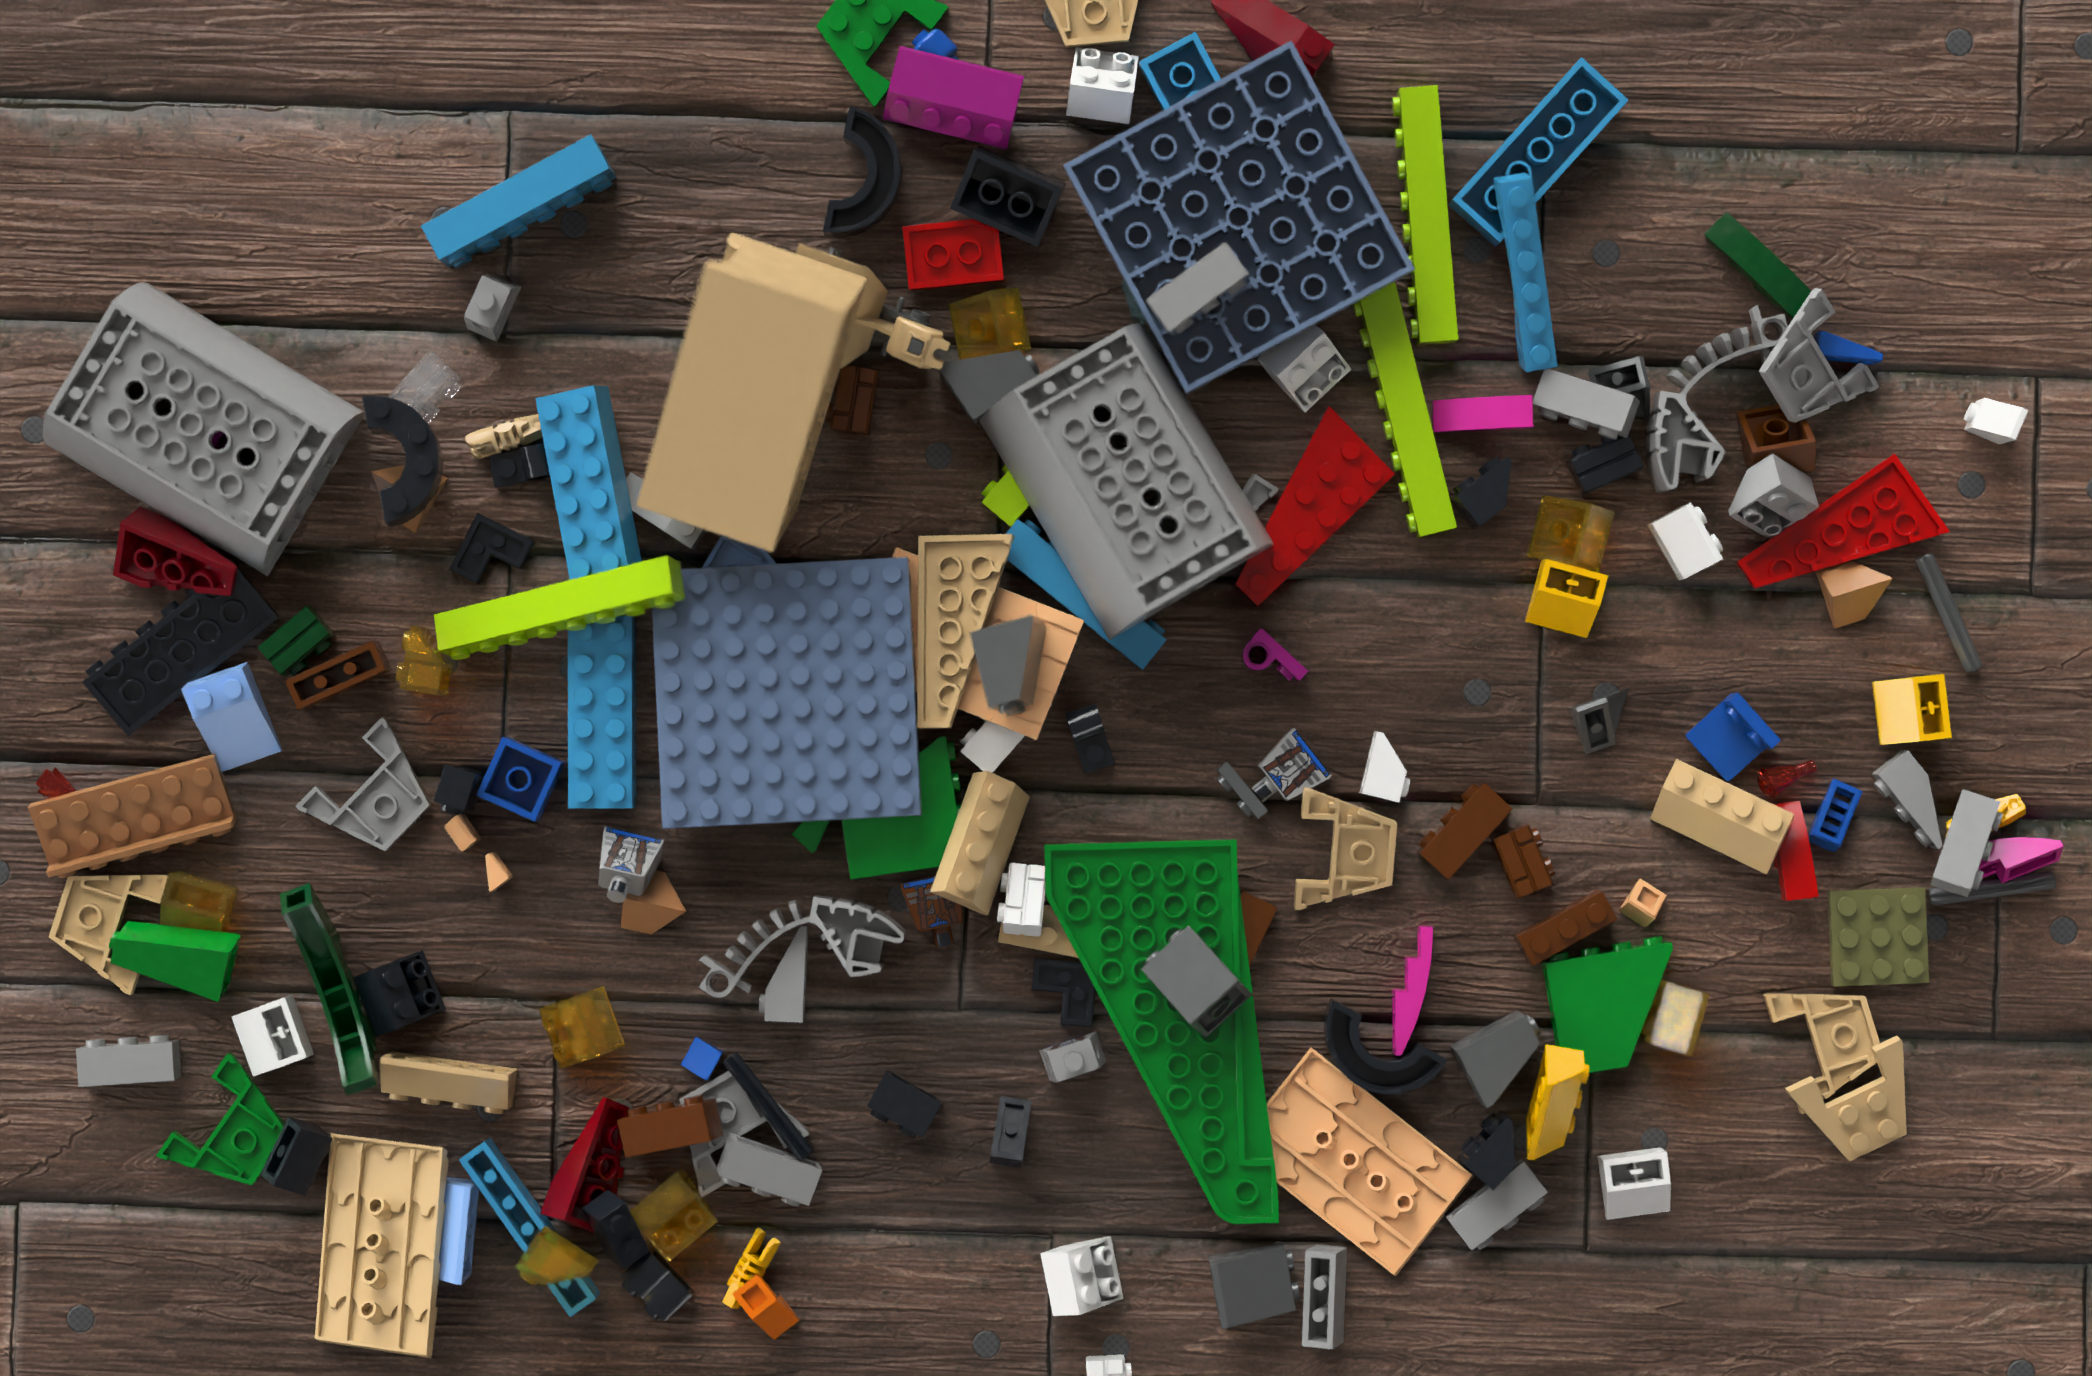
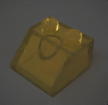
M1019 288L990 290L948 304L960 360L1018 350L1023 353L1031 350Z
M1543 495L1527 557L1537 560L1549 559L1599 573L1615 512L1591 503Z
M1661 979L1660 986L1652 1002L1654 1004L1651 1017L1647 1016L1643 1025L1642 1034L1646 1035L1644 1041L1681 1054L1693 1056L1710 994Z
M545 1226L535 1236L515 1268L521 1271L519 1275L525 1281L536 1285L537 1282L541 1285H547L588 1276L599 1260Z

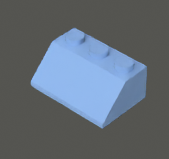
M447 1177L444 1195L446 1206L439 1255V1280L462 1285L471 1276L479 1198V1188L472 1179Z

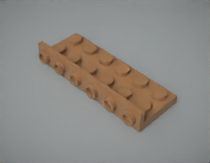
M216 754L30 803L28 806L49 865L46 871L48 877L58 875L59 878L72 876L77 873V870L87 867L90 870H96L106 866L109 861L120 859L122 862L136 858L142 852L151 851V853H159L175 843L181 842L182 845L192 844L198 841L201 836L212 834L214 837L221 836L231 831L237 819Z

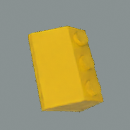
M1545 1045L1526 1116L1528 1160H1535L1564 1146L1567 1133H1573L1575 1126L1573 1111L1574 1108H1580L1582 1101L1580 1086L1581 1083H1587L1589 1076V1065L1584 1064V1051Z

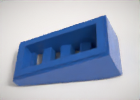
M1826 331L1815 333L1814 339L1827 361L1875 365L1883 360V354Z
M1833 778L1808 831L1809 842L1831 852L1837 851L1842 845L1863 791ZM1835 792L1851 799L1849 804L1833 797ZM1833 805L1844 810V815L1829 809V806ZM1825 817L1840 823L1837 827L1824 821ZM1820 829L1833 834L1834 837L1821 832Z

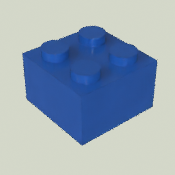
M508 736L502 737L476 796L534 822L540 821L566 762Z

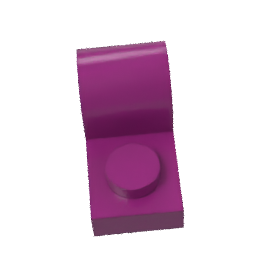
M1262 628L1251 637L1252 639L1242 650V662L1250 670L1258 671L1265 669L1275 660L1279 663L1276 669L1289 681L1293 677L1300 681L1308 672ZM1254 646L1263 648L1266 654L1264 662L1259 665L1253 664L1248 657L1250 649Z

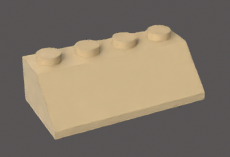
M1676 759L1662 787L1650 819L1767 875L1795 815Z
M989 771L972 774L930 892L983 915H988L1030 798L1016 783Z
M394 1051L380 1058L381 1092L390 1093V1099L408 1101L409 1096L421 1098V1103L429 1105H440V1101L453 1102L452 1107L466 1110L472 1109V1105L484 1106V1112L503 1114L504 1109L508 1110L513 1106L518 1071L516 1068Z

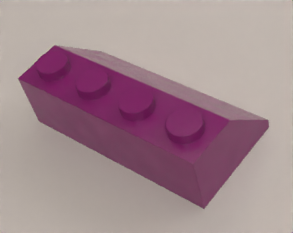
M900 46L887 93L883 119L1007 149L1013 132L1024 76Z

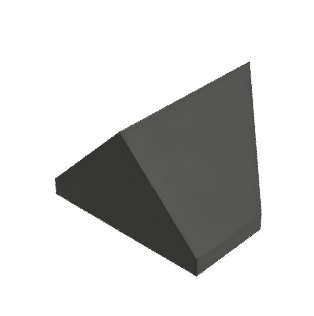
M1643 356L1588 370L1591 382L1634 395L1640 401L1635 416L1649 421L1650 384Z
M1629 687L1569 708L1585 754L1616 744L1615 734Z

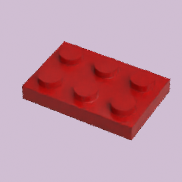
M975 219L902 226L909 291L1004 281L998 229Z

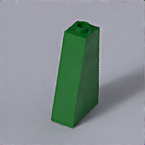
M127 921L120 932H114L110 940L109 949L113 950L110 963L219 1002L231 982L241 935Z

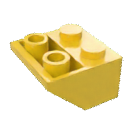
M1549 559L1541 560L1525 622L1587 638L1600 608L1608 575Z
M1944 674L1872 682L1879 745L1952 738Z

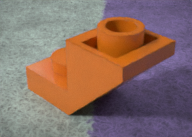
M759 1273L732 1293L748 1316L774 1340L800 1320L781 1294L777 1297Z

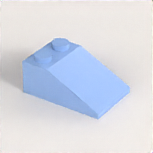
M248 662L188 682L181 689L192 718L211 754H216L221 772L282 751Z

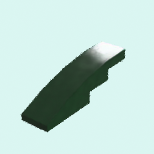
M1726 212L1704 234L1705 239L1728 258L1729 263L1748 278L1758 292L1793 320L1811 293V290L1775 254Z

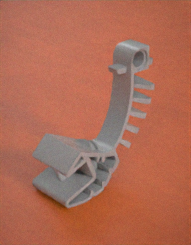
M1756 305L1749 310L1752 322L1750 325L1756 345L1749 347L1747 327L1737 328L1730 334L1722 333L1716 336L1711 342L1712 345L1710 342L1704 343L1696 350L1698 357L1707 365L1705 368L1702 369L1694 355L1687 356L1682 361L1681 366L1692 375L1689 380L1678 370H1672L1668 374L1667 380L1681 389L1678 393L1659 391L1655 394L1651 413L1654 415L1649 418L1646 430L1648 436L1645 438V453L1649 455L1646 458L1648 472L1658 493H1665L1676 488L1679 473L1693 474L1695 482L1710 478L1726 452L1706 429L1704 422L1697 418V413L1694 410L1691 411L1687 405L1686 394L1690 388L1714 367L1743 355L1759 352L1762 364H1764L1770 354V349L1775 347L1788 327L1785 314L1762 319L1759 306ZM1766 325H1772L1777 329L1778 336L1775 341L1768 340L1765 337L1764 328ZM1732 343L1738 351L1733 352ZM1713 347L1722 356V358L1717 359Z
M815 895L810 916L803 918L798 900L789 901L788 905L795 921L786 924L779 909L770 912V917L779 928L772 935L762 919H758L753 923V928L764 939L759 946L747 931H743L737 937V940L742 945L752 951L748 958L736 946H730L727 949L725 956L742 965L737 974L708 955L700 958L699 961L710 967L711 970L699 988L715 998L727 996L735 986L749 994L752 985L741 977L753 960L773 939L783 932L807 922L817 925L822 930L821 939L823 941L828 940L829 943L826 947L828 950L833 948L850 977L880 972L884 967V963L880 961L883 941L901 943L906 938L907 932L902 925L881 910L874 911V907L861 902L856 904L854 900L838 899L835 901L833 897ZM715 974H723L727 977L728 987L726 990L719 991L713 987L712 978Z

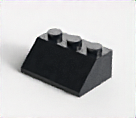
M978 146L972 153L950 209L1038 247L1055 213L1066 183L982 146Z

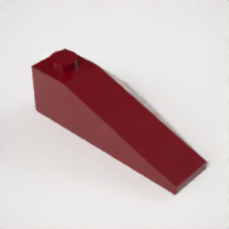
M1212 0L1210 3L1253 61L1292 41L1310 76L1313 78L1334 48L1335 44L1268 0Z
M140 506L120 522L113 576L145 588H151L155 585L165 586L168 590L174 591L185 588L204 594L231 596L234 593L238 567L169 518Z
M602 1098L552 1180L540 1212L541 1215L595 1234L582 1207L606 1190L611 1191L617 1196L618 1178H623L624 1167L620 1166L623 1145L617 1120L628 1116L627 1110H629V1107L609 1098Z

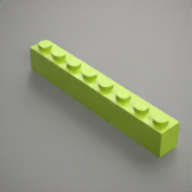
M1438 85L1399 88L1397 97H1392L1393 116L1399 117V129H1395L1394 137L1396 148H1401L1402 160L1397 161L1398 180H1404V192H1400L1399 195L1401 212L1406 211L1407 224H1402L1403 243H1409L1410 255L1408 257L1415 268L1409 274L1412 279V287L1407 288L1408 306H1414L1415 319H1410L1411 338H1416L1417 346L1455 343L1458 340Z
M1394 282L1353 304L1352 307L1355 316H1361L1364 328L1359 329L1363 348L1369 347L1371 359L1367 360V366L1371 379L1376 378L1379 390L1375 391L1376 402L1379 410H1385L1387 421L1382 422L1386 439H1392L1395 452L1390 453L1394 471L1400 470L1403 482L1398 484L1402 502H1408L1410 514H1406L1407 525L1410 533L1415 532L1416 537L1420 538L1455 529L1457 525L1396 283Z
M667 555L434 614L438 651L450 656L453 660H462L469 658L470 653L478 651L483 653L495 652L502 645H523L530 638H551L556 636L558 631L566 629L578 631L585 629L586 624L594 622L600 624L611 623L616 620L615 617L622 615L639 616L644 614L646 609L654 607L657 609L671 608L675 605L674 602L685 600L681 564Z

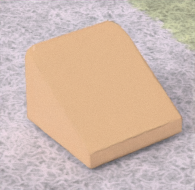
M465 814L456 815L445 825L446 831L460 851H465L481 840L480 835Z
M496 852L488 853L485 856L490 892L498 889L510 880L513 875Z
M1640 878L1622 904L1620 912L1641 926L1647 927L1655 920L1667 895Z

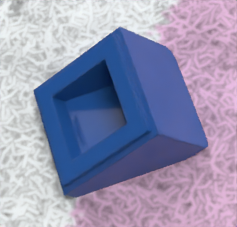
M696 1036L681 1065L708 1081L724 1051Z

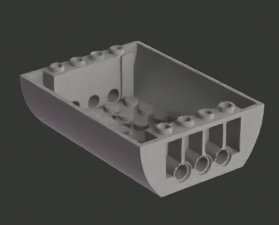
M140 282L126 289L110 304L45 413L43 439L49 447L268 576L358 427L365 412L149 283ZM135 382H140L144 387V394L138 400H132L128 394L129 386ZM167 398L172 404V410L169 415L161 417L157 414L156 405L159 400ZM217 432H224L228 438L227 445L221 450H216L211 442L213 435ZM246 448H251L256 455L254 463L250 466H243L239 460L240 453Z
M1141 323L1123 327L1015 388L994 404L979 420L1109 640L1274 544L1144 325ZM1097 407L1106 408L1110 412V420L1106 423L1097 422L1093 417V410ZM1116 434L1122 435L1127 441L1126 449L1122 451L1114 450L1109 443L1110 437ZM1145 491H1156L1160 496V503L1154 507L1146 505L1143 501V493ZM1163 518L1173 519L1177 525L1176 532L1170 535L1163 533L1159 527L1160 520Z

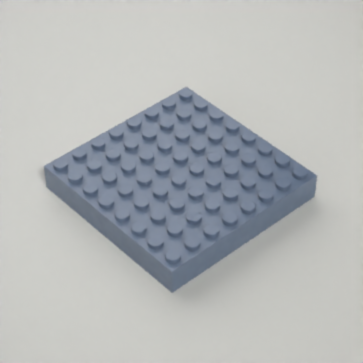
M1292 41L1063 165L1068 178L1186 395L1409 275L1415 269ZM1226 242L1248 272V277L1244 279L1246 285L1233 295H1230L1227 291L1217 298L1220 304L1204 315L1202 311L1191 317L1194 323L1178 334L1176 330L1168 333L1146 303V299Z
M908 557L681 569L685 600L674 602L675 605L671 608H652L662 828L679 829L922 816L910 560Z

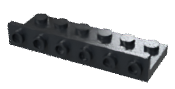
M236 560L232 562L237 567L239 566ZM239 567L237 568L234 593L231 596L196 593L193 589H188L185 593L189 597L180 604L176 600L172 601L160 611L163 617L154 624L151 620L144 623L135 631L138 637L129 644L126 640H123L110 651L113 656L103 663L99 659L85 670L88 676L82 683L127 736H130L182 695L181 689L188 682L206 676L279 618L277 612Z

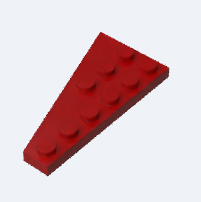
M1330 406L1327 407L1265 526L1266 531L1274 542L1273 546L1247 560L1235 583L1257 607L1395 475Z
M1893 454L1820 504L1819 508L1809 513L1805 518L1791 524L1737 561L1736 564L1755 589L1946 534L1950 531L1896 454Z

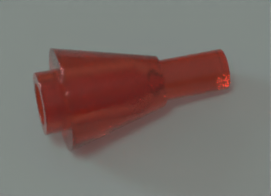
M1809 760L1796 766L1761 768L1760 776L1757 777L1758 786L1763 794H1768L1771 798H1774L1799 780L1800 777L1816 772L1817 767L1813 760Z
M56 767L52 772L46 769L35 783V785L40 787L37 793L49 798L76 791Z

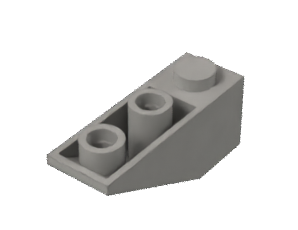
M1900 750L1872 773V776L1876 779V782L1873 784L1883 797L1887 798L1889 796L1897 805L1894 807V811L1905 823L1911 822L1917 830L1914 832L1915 837L1924 847L1930 846L1931 848L1940 849L1942 841L1929 776L1908 750Z

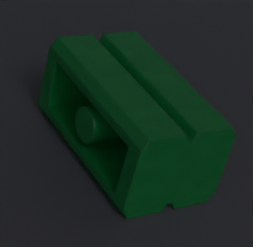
M305 606L260 644L258 649L281 676L287 677L291 674L294 677L308 667L306 660L313 654L319 657L329 650L333 645L330 640L336 635L314 608Z

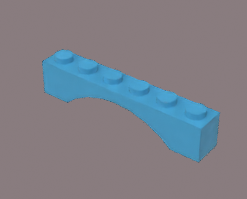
M1524 172L1493 178L1512 281L1515 336L1519 365L1525 372L1558 367L1532 177Z

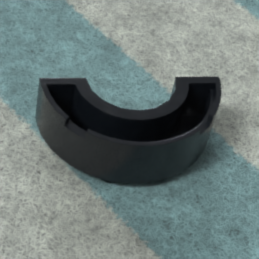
M853 106L849 107L843 139L846 144L857 148L865 156L868 163V175L863 187L853 196L843 200H829L823 227V233L828 237H849L874 227L893 207L901 186V161L893 138L878 119L866 111Z
M362 396L368 429L373 434H387L398 439L406 453L405 468L401 477L391 487L379 491L385 523L389 527L398 526L419 515L426 508L434 494L437 493L443 473L441 447L432 428L409 405L385 396Z
M1330 998L1325 1011L1323 1028L1326 1047L1340 1071L1361 1088L1380 1094H1402L1427 1084L1441 1071L1447 1062L1444 1056L1417 1042L1406 1053L1396 1058L1383 1059L1371 1055L1365 1050L1360 1041L1359 1024L1362 1015Z

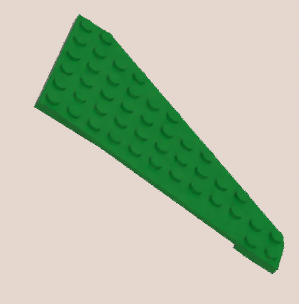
M1237 839L1044 844L1046 898L1213 1210L1220 1218L1232 1224L1279 1223L1278 1187L1238 881ZM1188 926L1197 933L1252 993V996L1206 1038L1188 1023L1141 970L1146 965L1145 962L1151 954L1163 950L1170 943L1169 939L1175 932Z

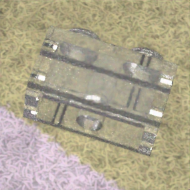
M429 350L388 397L409 405L429 423L440 411L437 405L444 397L449 400L458 392L461 387L458 382L462 377L436 353Z

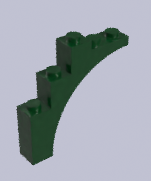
M310 883L281 893L282 916L302 953L328 1022L339 1064L342 1088L347 1096L378 1085L374 1051L377 1050L376 1037L369 1018L360 1004L359 993L352 978L354 976L342 956L338 931Z

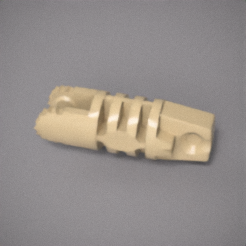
M536 414L514 418V422L508 420L503 424L498 423L497 427L492 425L469 433L465 436L464 440L467 446H470L474 459L502 453L503 449L508 451L513 447L518 448L519 444L523 446L528 445V443L542 438L539 416Z

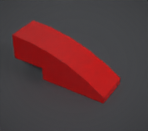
M1800 801L1773 804L1795 815L1774 859L1775 868H1778L1782 900L1791 901L1819 897L1813 857Z

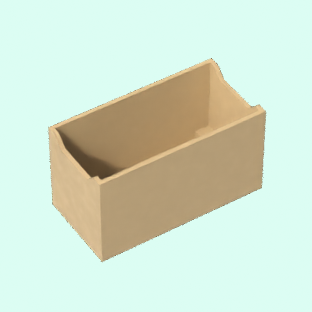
M732 232L728 236V244L723 262L708 261L704 266L636 506L773 552L797 512L867 278Z

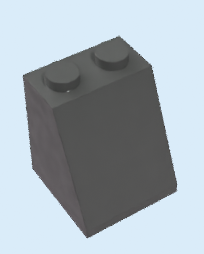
M1020 350L944 362L942 369H938L940 375L974 426L980 423L981 417L994 404L1012 390L1037 377L1039 374V368L1031 355L1028 354L1024 357Z
M1029 615L970 632L989 708L999 711L1000 714L1006 713L1007 716H1013L1025 712V706L1033 704L1046 632L1045 621Z
M1188 926L1175 932L1169 939L1170 943L1163 950L1151 954L1145 962L1146 965L1141 970L1188 1023L1206 1038L1252 996V993L1197 933Z
M1516 1010L1450 1045L1478 1101L1486 1108L1496 1102L1540 1045L1537 1035L1541 1034L1533 1017H1530L1528 1014L1524 1015Z
M1283 1243L1208 1256L1218 1317L1222 1329L1296 1310L1295 1301H1300L1297 1281L1291 1282L1289 1270L1295 1269L1291 1250L1285 1251Z

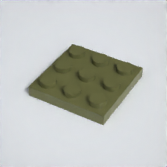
M1925 887L1827 891L1831 986L1929 983Z

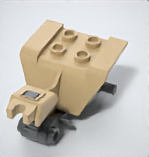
M799 243L796 254L867 278L840 369L867 352L873 336L884 340L881 356H886L889 353L891 356L918 368L942 369L944 361L937 359L934 351L936 349L948 351L951 343L942 339L943 332L930 328L929 314L912 309L911 313L903 311L904 297L899 298L896 308L884 304L888 293L887 289L869 267L840 258L843 253L842 250L830 247L829 252L825 253ZM887 314L886 319L891 320L892 317L895 318V323L883 319L884 315Z

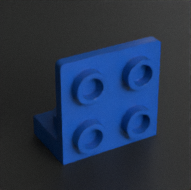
M1730 693L1685 734L1687 740L1725 781H1730L1764 749H1772L1781 741L1739 693Z

